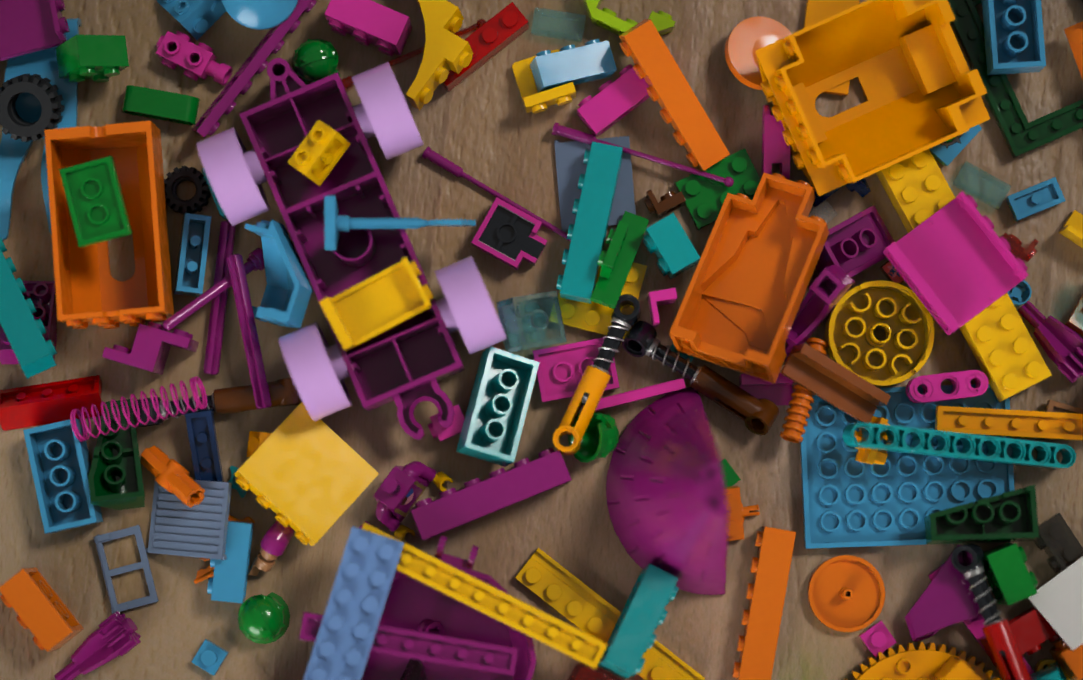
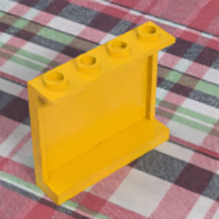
M301 402L234 475L237 477L236 482L241 488L246 491L250 489L257 496L255 499L265 509L271 508L277 514L275 518L285 527L289 525L296 531L295 537L304 545L309 543L313 546L379 473L321 419L314 421L304 403Z

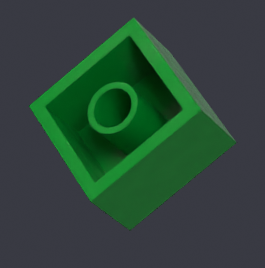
M75 35L56 47L59 78L69 79V82H82L85 79H93L96 83L107 82L110 77L119 75L120 71L129 67L125 36Z
M1004 543L984 551L983 570L997 604L1008 606L1037 594L1035 588L1038 586L1037 579L1032 571L1028 572L1025 565L1027 561L1025 551L1021 546L1018 547L1016 543Z

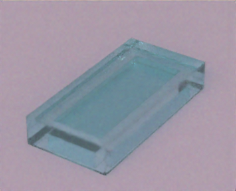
M535 7L531 34L582 42L586 15Z
M967 161L964 162L952 183L955 187L996 210L1000 208L1012 187Z

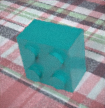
M674 212L646 228L643 243L650 254L653 252L658 258L656 265L663 276L668 275L671 280L698 264L700 256Z

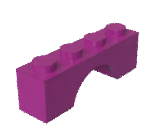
M836 264L826 267L809 287V292L800 304L786 339L785 352L787 356L784 362H786L793 346L806 342L855 282Z

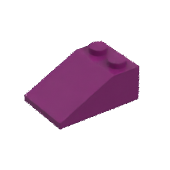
M875 205L829 229V235L815 267L819 275L826 267L836 264L848 276L853 277L886 258L883 251L894 240Z

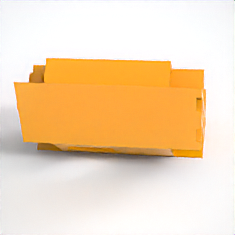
M866 0L755 50L762 77L761 87L766 96L767 103L773 102L774 106L771 107L772 113L776 121H781L784 131H782V135L786 144L792 146L790 154L793 157V161L797 169L802 170L818 196L846 184L859 181L990 120V116L981 98L982 95L987 94L986 88L978 70H969L949 23L955 20V16L948 0ZM857 77L867 101L832 117H824L817 112L815 101L819 94Z

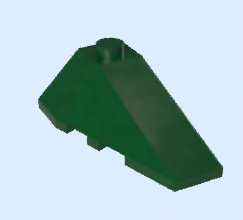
M127 399L126 401L128 403L130 411V422L133 425H135V417L130 399ZM118 400L116 403L120 412V423L122 427L126 428L128 422L123 414L120 400ZM123 400L124 409H125V412H126V414H127L126 405H125V402H124V400ZM111 401L105 402L110 414L111 428L117 430L118 424L111 410ZM113 402L114 411H115L116 417H117V419H118L116 407H115V404H114V402ZM104 407V413H105L106 419H107V421H108L107 412H106V409H105V407ZM102 415L101 430L107 433L108 426ZM131 425L127 430L120 428L117 433L110 430L108 435L100 433L98 436L88 475L91 504L115 510L145 507V493L136 428Z

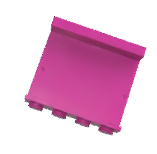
M963 191L955 199L896 243L893 242L883 251V254L948 336L1029 276L1026 272L1028 270L1026 264L1019 257H1014L1010 252L1011 246L1002 236L998 237L993 230L994 225L986 215L982 216L976 209L978 207L976 201L969 194L965 195Z

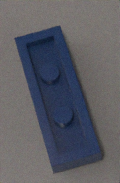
M206 409L187 412L185 419L195 480L224 482L213 410Z

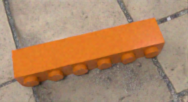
M645 19L619 35L622 41L619 43L622 51L627 57L631 56L635 62L633 66L635 73L640 79L644 78L649 87L646 88L647 93L654 102L658 101L662 110L659 112L663 120L667 124L671 123L675 130L673 136L680 146L684 145L689 153L686 155V158L693 168L697 167L699 170L705 171L730 155L651 19Z
M762 526V531H757L755 546L759 547L757 557H753L751 561L750 572L754 573L753 583H748L746 590V599H750L748 610H743L741 625H745L744 636L739 635L737 642V651L741 653L739 662H734L732 677L736 678V680H771L796 532Z

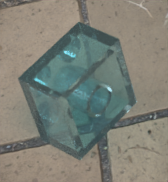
M557 290L512 297L496 302L500 323L507 337L504 340L507 352L514 353L567 342Z

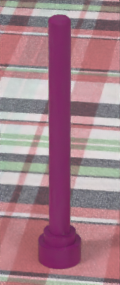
M258 247L249 253L247 262L244 263L246 275L253 270L257 271L265 268L263 250ZM230 274L163 322L164 328L170 331L231 287Z

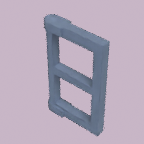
M140 525L102 535L98 534L93 537L112 614L117 611L121 612L159 601ZM135 534L141 562L109 570L103 543ZM143 568L150 596L118 604L111 577Z

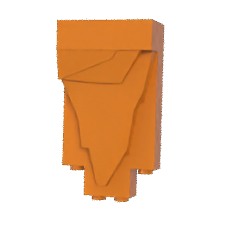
M763 173L752 200L745 194L737 193L734 195L727 193L669 332L678 352L774 384L776 383L787 356L785 352L786 339L829 235L827 223L822 218L817 216L808 217L816 198L814 189L809 183L802 180L794 182L778 173H772V175Z

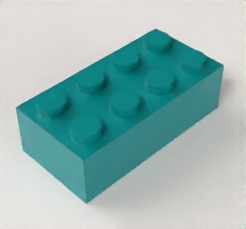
M491 346L482 352L456 452L504 467L514 463L540 362Z
M651 564L640 572L607 642L608 645L597 665L598 668L621 680H627L631 676L634 677L636 673L639 674L645 663V659L642 656L647 649H651L657 635L653 634V632L657 629L658 625H662L668 613L664 608L670 601L674 600L679 587L675 586L678 581L677 577Z

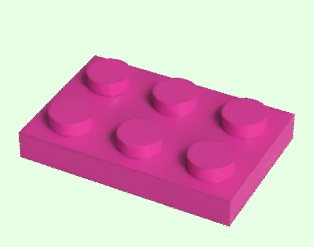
M603 337L533 351L534 361L540 362L537 377L542 403L573 397L587 365L594 364L593 359L597 358L598 348L602 347L604 343ZM614 361L608 369L611 377L604 391L620 388Z

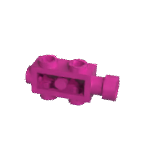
M167 31L165 36L162 35L156 45V54L162 58L161 64L172 70L176 66L184 69L183 75L194 81H197L198 78L206 80L207 76L212 77L215 82L223 86L229 81L233 67L225 63L219 64L215 62L217 57L212 53L213 48L202 42H199L198 45L190 42L191 38L180 31H177L176 34ZM177 44L176 50L171 52L172 45ZM194 55L200 56L197 63H192Z

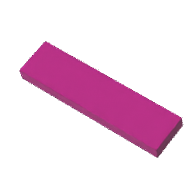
M680 378L601 398L595 412L683 390L686 388L684 379Z

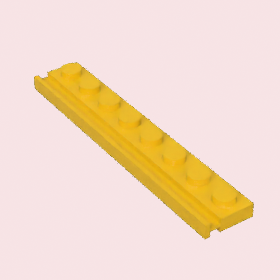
M538 547L515 578L583 632L607 643L621 612ZM656 639L651 649H647L642 656L645 659V663L638 675L644 680H705L701 674Z

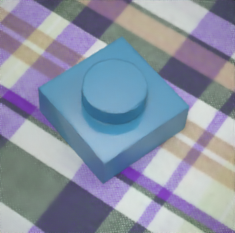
M205 639L192 663L215 676L229 652L210 640Z

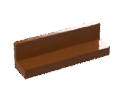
M806 343L793 346L781 370L782 375L859 422L870 423L877 407L887 405L891 395Z

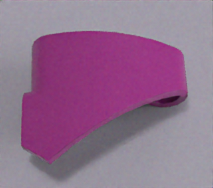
M965 551L963 553V560L969 565L972 563L973 558L970 552ZM951 555L905 616L913 642L930 638L940 629L965 620L973 622L983 619L982 614L978 613L980 611L978 603L974 602V593L969 590L971 587L969 581L953 566Z

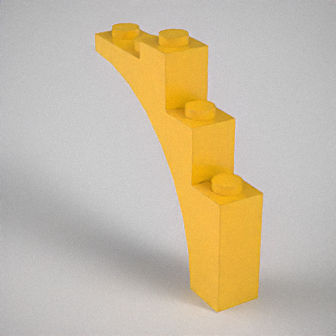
M417 0L425 21L426 41L423 60L417 76L405 95L411 106L418 110H421L424 104L430 102L435 89L447 79L449 71L452 70L459 74L463 68L470 64L474 54L467 41L453 34L459 31L464 18L459 7L447 0Z

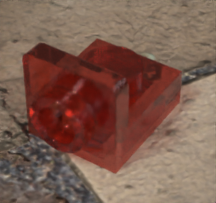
M1005 232L1001 235L1010 244V252L1015 258L1019 257L1022 261L1028 262L1036 254L1037 250L1034 247L1039 243L1038 240L1033 239L1023 248L1021 246L1022 242L1013 234L1008 235Z

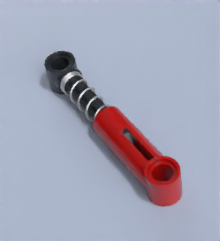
M972 543L958 546L952 552L951 561L953 566L961 572V575L963 574L965 579L969 581L971 586L969 590L973 591L975 596L974 602H977L980 608L978 613L982 614L985 621L983 623L985 626L982 630L1002 680H1032L1007 619L1003 620L1004 618L1000 617L1001 611L997 610L995 605L996 599H993L990 592L992 588L988 587L985 579L987 576L983 575V550L978 545ZM965 551L970 552L973 560L970 565L963 560V553Z

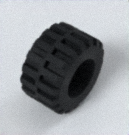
M30 73L16 76L4 82L0 88V125L4 128L2 132L4 134L10 133L12 139H22V142H28L45 137L44 130L56 129L58 127L57 124L63 118L61 112L64 111V105H61L63 97L62 94L58 95V87L56 85L52 86L50 84L51 80L48 78L43 79L41 75H30ZM24 92L31 93L39 100L42 112L38 121L33 123L27 122L18 115L16 99L19 94Z

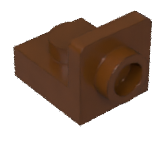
M652 190L646 192L647 199L644 200L649 213H655L657 218L684 206L686 203L682 191L677 194L671 191L660 197L661 202L658 203Z

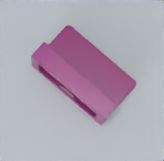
M676 288L649 292L647 299L653 327H658L660 323L657 306L675 303L677 299Z
M779 373L775 384L747 374L739 375L740 388L757 399H768L777 406L789 405V401L793 399L791 398V393H793L792 384L794 381Z

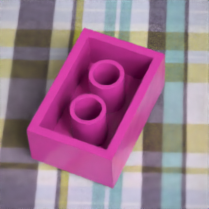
M330 0L324 14L333 32L341 36H345L346 33L355 37L356 42L365 46L373 44L379 47L378 51L391 57L393 54L401 55L413 29L409 16L371 0Z

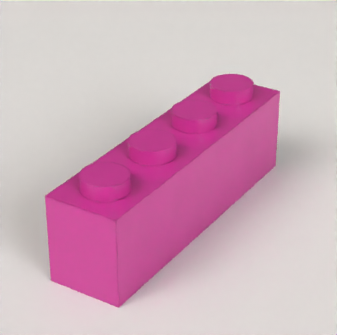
M632 64L619 72L620 77L614 82L611 79L605 82L599 88L600 92L592 98L589 95L578 104L580 108L577 109V115L596 138L650 98L646 90L649 87L644 78L640 79L637 76Z

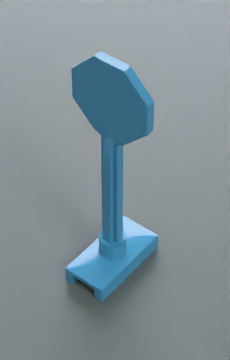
M324 196L325 251H336L339 232H349V229H418L426 226L468 227L476 226V220L349 218V215H338L336 196Z

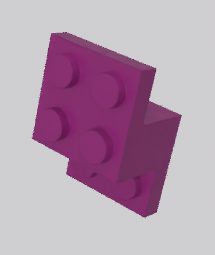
M148 321L147 326L139 324L132 350L114 344L113 349L104 348L102 357L162 375L171 345L196 352L199 342L193 340V335L188 332L174 328L173 333H171L163 325Z

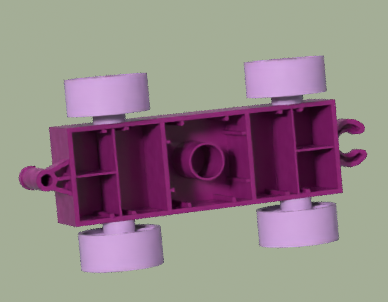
M275 58L271 60L267 65V74L270 77V101L239 114L254 149L247 152L234 127L196 143L207 177L231 225H237L270 211L269 203L262 187V183L268 181L318 301L340 294L399 263L404 257H407L409 262L415 261L421 272V275L417 276L421 286L427 284L433 295L406 229H349V232H339L336 251H325L324 196H336L338 215H349V218H401L367 139L376 135L387 160L424 144L389 62L351 77L362 102L353 107L338 72L306 85L285 59ZM318 120L337 131L351 143L321 186L315 184L288 163L291 156ZM472 256L434 271L445 297L437 301L435 297L431 299V308L347 352L343 349L323 309L322 311L336 344L329 346L317 322L279 337V344L291 377L308 413L314 421L352 406V401L344 381L345 378L350 376L364 409L371 411L395 401L399 424L405 433L414 439L421 440L425 435L422 425L417 423L414 418L415 407L423 401H430L438 408V420L441 426L444 428L451 427L454 418L453 404L447 394L442 391L438 381L464 371L465 367L450 333L457 330L460 331L470 355L507 339Z

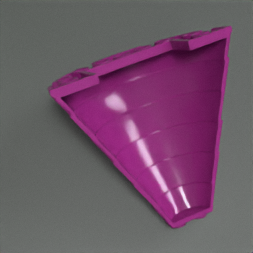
M687 387L683 390L671 392L649 404L626 427L619 438L616 448L613 450L607 472V507L616 535L628 555L642 569L651 564L677 577L678 581L675 586L683 591L702 595L725 594L728 508L722 465L699 393L695 389Z

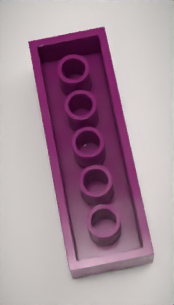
M552 447L538 453L539 459L530 462L529 458H525L513 463L515 468L505 472L504 468H500L490 472V478L481 482L478 477L464 483L465 489L456 491V488H451L439 493L441 498L432 502L431 498H426L414 503L416 508L411 510L422 540H427L571 481L572 479L560 450L554 452Z

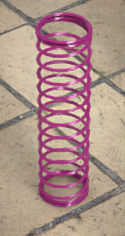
M198 376L190 378V388L196 402V408L192 409L189 405L185 383L180 380L181 394L186 403V411L183 412L179 408L177 390L174 384L170 383L171 396L177 408L174 415L169 410L167 392L164 386H160L161 399L167 410L166 417L161 416L157 394L151 388L150 397L157 413L156 420L150 417L148 399L146 394L141 391L140 399L147 415L146 422L141 421L136 396L131 393L132 409L138 419L136 425L130 422L128 403L125 397L121 396V408L128 422L126 428L122 427L120 423V412L116 401L111 399V410L118 424L117 430L111 428L109 410L106 403L102 401L101 412L108 426L107 433L102 432L98 409L92 404L91 414L98 429L96 436L91 433V421L85 407H82L81 411L79 409H72L70 413L72 430L75 437L80 442L88 441L90 436L98 438L100 433L108 435L110 430L117 433L120 428L127 430L130 425L136 428L139 422L147 425L149 419L152 422H157L159 417L166 420L169 414L172 417H176L178 412L186 414L188 408L193 412H196L198 407L201 410L206 409L207 395L204 385ZM196 382H197V384H198V386H199V389H200V392H201L202 403H201L200 398H199V395H198ZM143 396L145 398L147 409L144 404ZM133 398L136 404L137 412L133 403ZM123 400H124L125 405H126L127 414H126L125 409H124ZM113 402H114L115 407H116L118 419H117L116 414H115V411H114ZM103 405L105 406L107 412L108 421L104 413ZM93 407L95 408V411H96V414H97L98 423H97L96 418H95V415H94ZM84 411H85V413H86V415H87L89 428H88L87 423H86V421H85ZM75 413L81 422L83 436L77 428Z

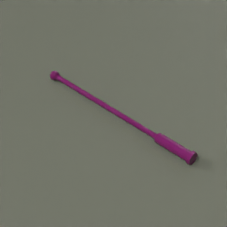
M557 122L553 126L552 135L555 136L559 135L588 145H592L593 141L622 147L596 139L595 135L559 125ZM623 147L624 153L724 183L726 187H731L734 184L732 177L723 178Z
M429 146L425 149L422 155L423 159H428L456 177L465 178L491 195L541 221L543 226L567 239V233L466 174L463 168L434 152Z

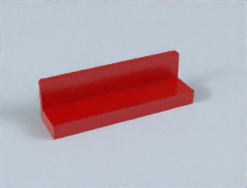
M100 375L0 390V425L2 430L6 431L69 420L72 409H79L81 411L82 407L87 409L91 418L92 404L97 407L99 415L102 416V381ZM93 407L95 417H97L95 408Z

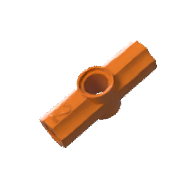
M155 445L146 448L141 453L140 463L156 477L155 481L172 494L174 493L178 499L190 508L202 502L205 489L189 476L190 472L174 459H170L167 454Z

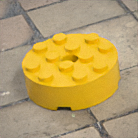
M876 280L860 284L844 294L829 313L825 326V341L829 344L827 352L830 359L877 388L898 384L917 373L929 358L934 344L932 316L916 294L902 284L886 280ZM876 327H881L886 332L884 341H878L874 337L873 331Z

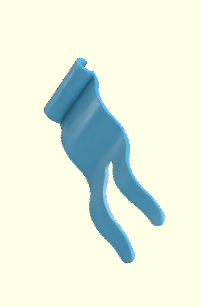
M80 18L66 19L69 26V32L66 33L67 40L75 35H79ZM58 46L7 60L4 82L16 76L29 73L30 75H41L43 79L48 78L51 80L50 84L52 86L56 85L58 87V95L62 94L63 97L61 105H64V111L61 112L63 118L57 124L58 127L56 129L77 127L78 82H69V79L59 78L56 47ZM24 92L19 94L16 99V111L23 120L31 123L39 120L42 108L39 100L33 94ZM2 133L0 143V237L2 241L6 240L9 236L12 198L16 178L33 140L22 142V139H12L10 133ZM44 145L41 162V184L49 232L52 235L46 147Z

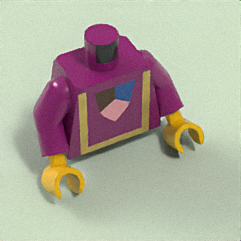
M413 461L405 466L393 467L373 496L377 501L375 512L377 519L391 532H394L395 538L408 544L404 539L405 535L409 533L415 536V532L405 525H400V522L403 521L432 480L442 492L447 490L442 485L443 482L448 480L453 483V480L442 471L436 473V470L419 461Z

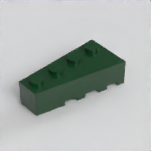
M1035 484L929 514L925 517L926 545L1027 542L1039 538Z

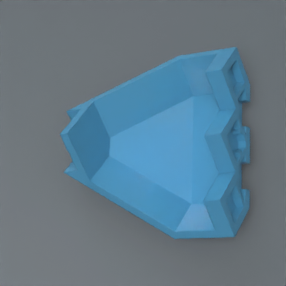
M271 219V222L261 220V222H257L256 226L246 223L244 229L261 236L267 282L261 305L258 307L252 306L254 318L282 327L300 329L312 289L285 226Z

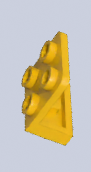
M552 50L551 53L559 52L560 50ZM536 56L515 62L512 65L526 113H540L547 110L548 106L554 104L558 106L572 102L573 98H576L573 82L538 93L530 63Z

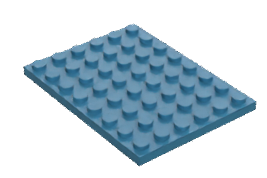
M988 384L985 393L973 398L919 404L913 403L907 398L905 393L906 387H885L879 389L891 395L887 405L877 407L873 416L888 419V424L894 426L935 430L936 406L1010 410V398L999 403L991 386ZM952 385L941 386V390L946 394H950L953 389ZM918 386V392L923 394L922 386ZM817 395L813 396L814 403L810 404L812 410L808 411L810 417L806 419L808 425L804 427L806 432L801 436L803 437V442H800L805 549L926 545L925 517L929 514L1015 490L1013 464L887 451L888 456L884 465L858 462L855 460L858 449L848 446L843 440L842 433L847 425L860 422ZM907 434L905 442L909 447L913 443V438L910 434ZM933 436V438L931 439V446L934 450H936V448L938 447V441ZM994 436V437L1012 438V437H1007V436ZM958 439L956 448L961 452L963 450V443ZM881 440L883 444L887 442L886 440ZM985 442L981 447L984 455L988 452V446ZM1008 445L1006 451L1007 455L1011 458L1013 449Z

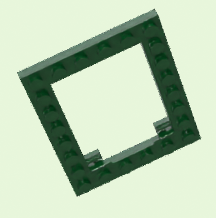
M948 0L955 16V20L951 21V24L972 69H977L987 91V94H984L1013 158L1083 128V99L1028 123L1007 75H987L984 25L975 8L982 4V0Z

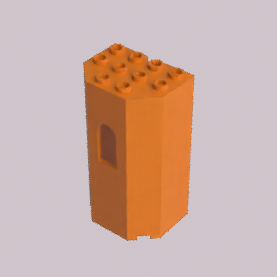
M150 120L105 124V126L100 127L82 126L44 130L58 321L65 323L66 327H72V329H86L88 325H98V327H104V329L120 328L122 323L130 325V327H139V324L146 325V321L164 322L168 317L174 315L160 129ZM107 156L113 157L133 233L135 272L129 280L117 281L112 277L108 241L82 248L78 246L59 169Z

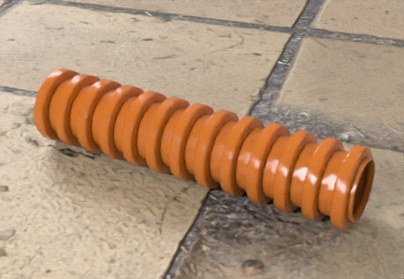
M814 337L806 340L809 346L827 356L825 350L829 348V344L826 341ZM797 384L793 386L795 392L791 393V398L793 399L788 403L790 405V408L786 411L788 416L784 418L786 424L782 425L784 431L780 432L782 439L793 443L803 442V437L801 436L806 432L804 427L808 425L806 419L810 417L808 411L812 410L810 404L814 403L813 396L815 395Z

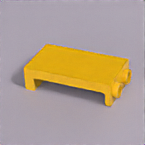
M404 257L399 263L340 294L319 301L346 352L432 307L430 300L434 297L427 284L421 286L417 276L421 275V272L414 260L409 262L407 257Z

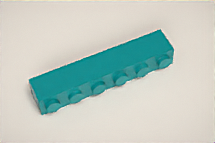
M592 141L591 149L586 148L583 164H587L586 173L580 174L578 189H582L580 199L575 198L572 214H576L575 224L569 225L567 239H570L571 243L569 249H564L562 264L566 265L564 275L559 274L556 290H560L561 298L592 304L590 298L596 285L599 270L597 263L604 247L623 157V147Z
M0 237V324L28 379L56 366L53 355H56L57 352L51 340L45 341L43 334H46L47 331L41 319L35 320L32 315L37 311L31 298L25 300L22 293L27 292L20 277L14 278L13 273L17 270L11 257L5 259L3 253L7 249Z

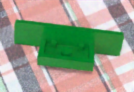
M625 211L616 229H610L606 243L610 245L607 251L602 250L597 263V265L601 266L600 275L590 301L612 309L616 308L648 226V219Z

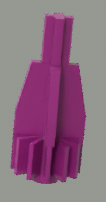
M1028 300L1018 309V312L1035 328L1033 334L1044 351L1058 366L1057 369L1071 383L1075 382L1079 377H1083V339L1075 331L1051 315L1046 318Z
M114 612L98 625L100 629H97L87 637L71 656L72 662L55 675V679L73 680L79 674L85 675L115 659L117 656L125 655L141 642L139 639L141 635L135 632L137 630L135 623L130 618H126L124 613Z

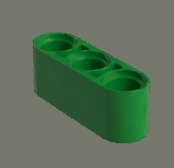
M126 85L121 111L135 116L195 125L200 99L189 95Z

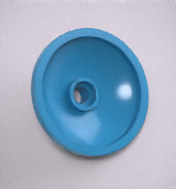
M222 0L226 11L237 23L256 30L270 29L286 21L294 12L299 1Z

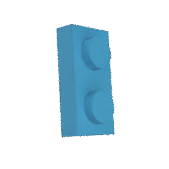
M1056 177L1006 197L1015 222L1066 201Z

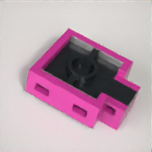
M496 197L471 244L518 270L523 259L536 265L548 242L537 235L542 227L541 221Z

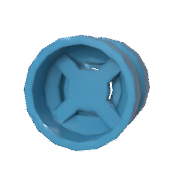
M1023 280L1007 293L1014 306L1017 307L1025 304L1030 299L1032 290L1028 282Z

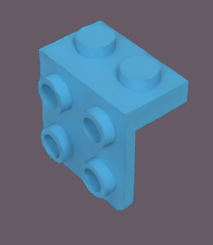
M157 0L196 40L226 12L222 0Z

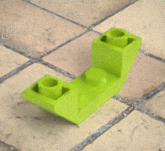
M583 0L591 23L612 33L621 35L638 24L631 19L624 21L616 17L617 14L610 9H598L602 0ZM652 11L648 18L651 19L660 36L671 33L676 21L672 20L673 17L663 11H658V13Z

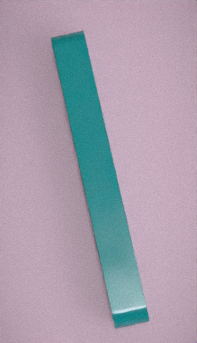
M866 422L849 424L842 433L844 442L848 446L855 448L1050 469L1069 468L1076 460V453L1071 446L1058 443ZM856 428H859L862 432V439L859 442L854 437ZM882 431L888 437L885 444L880 441V433ZM907 434H910L913 438L911 447L905 442ZM933 436L938 441V447L936 448V450H934L931 446V439L933 438ZM958 439L963 443V450L961 452L956 448ZM984 442L988 446L986 455L983 454L981 449ZM1008 445L1013 449L1011 458L1007 455L1006 451ZM1033 448L1038 452L1036 460L1032 457ZM1058 451L1062 454V461L1060 463L1056 456Z

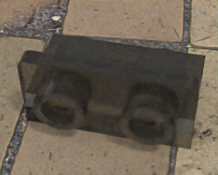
M1056 513L1038 525L1039 538L1034 540V543L1040 550H1045L1049 556L1047 562L1055 573H1061L1083 556V547L1060 513Z

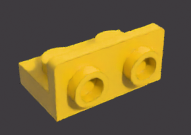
M318 120L291 156L288 163L315 184L321 186L351 143L337 131Z

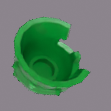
M308 39L297 50H294L292 70L295 71L297 76L306 85L337 72L341 77L339 71L336 70L339 60L338 53L329 41Z
M578 413L574 421V424L572 426L573 428L575 427V424L580 416V413ZM594 413L581 440L579 450L573 454L574 457L580 462L589 463L598 458H605L611 453L619 441V431L615 419L609 414ZM568 435L569 446L574 442V437Z
M273 592L267 596H252L241 604L237 618L239 629L246 638L255 643L268 644L275 642L285 634L289 627L290 612L288 605L282 597Z

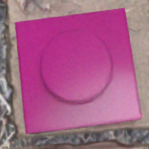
M881 620L859 635L875 658L878 656V652L883 653L897 643Z

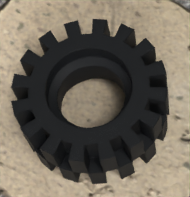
M182 166L180 169L178 167L174 168L172 173L168 172L166 174L168 176L167 179H164L165 199L167 205L172 210L182 215L185 213L195 214V211L200 212L203 210L202 207L204 205L207 206V199L211 197V193L209 192L205 177L200 171L193 167ZM183 181H191L196 187L195 195L189 200H181L177 196V187Z

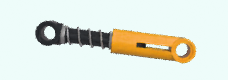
M625 294L620 296L611 316V325L608 326L609 332L607 336L603 337L604 343L602 347L598 348L597 358L593 359V365H587L558 429L554 432V446L557 451L560 450L562 455H573L579 450L581 440L611 376L608 369L611 363H614L613 358L616 352H619L618 348L621 341H624L625 332L629 331L630 327L640 318V304L633 295ZM628 304L634 307V312L630 315H623L620 312L624 305ZM582 405H584V407H583V409H582V411H581V414H580V416H579V418H578V420H577V422H576V424H575V427L573 428L572 426H573L574 421H575V419H576V417H577V415H578V413H579V411H580V408H581ZM567 434L573 436L574 442L572 445L564 447L560 444L562 436Z

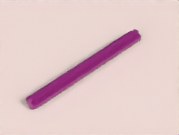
M227 220L222 221L220 225L214 285L230 274L227 257L233 255L236 225L232 226ZM229 288L211 302L203 370L204 373L210 375H217L219 373Z
M233 254L227 257L247 364L256 408L264 409L271 406V399L243 258L240 254Z

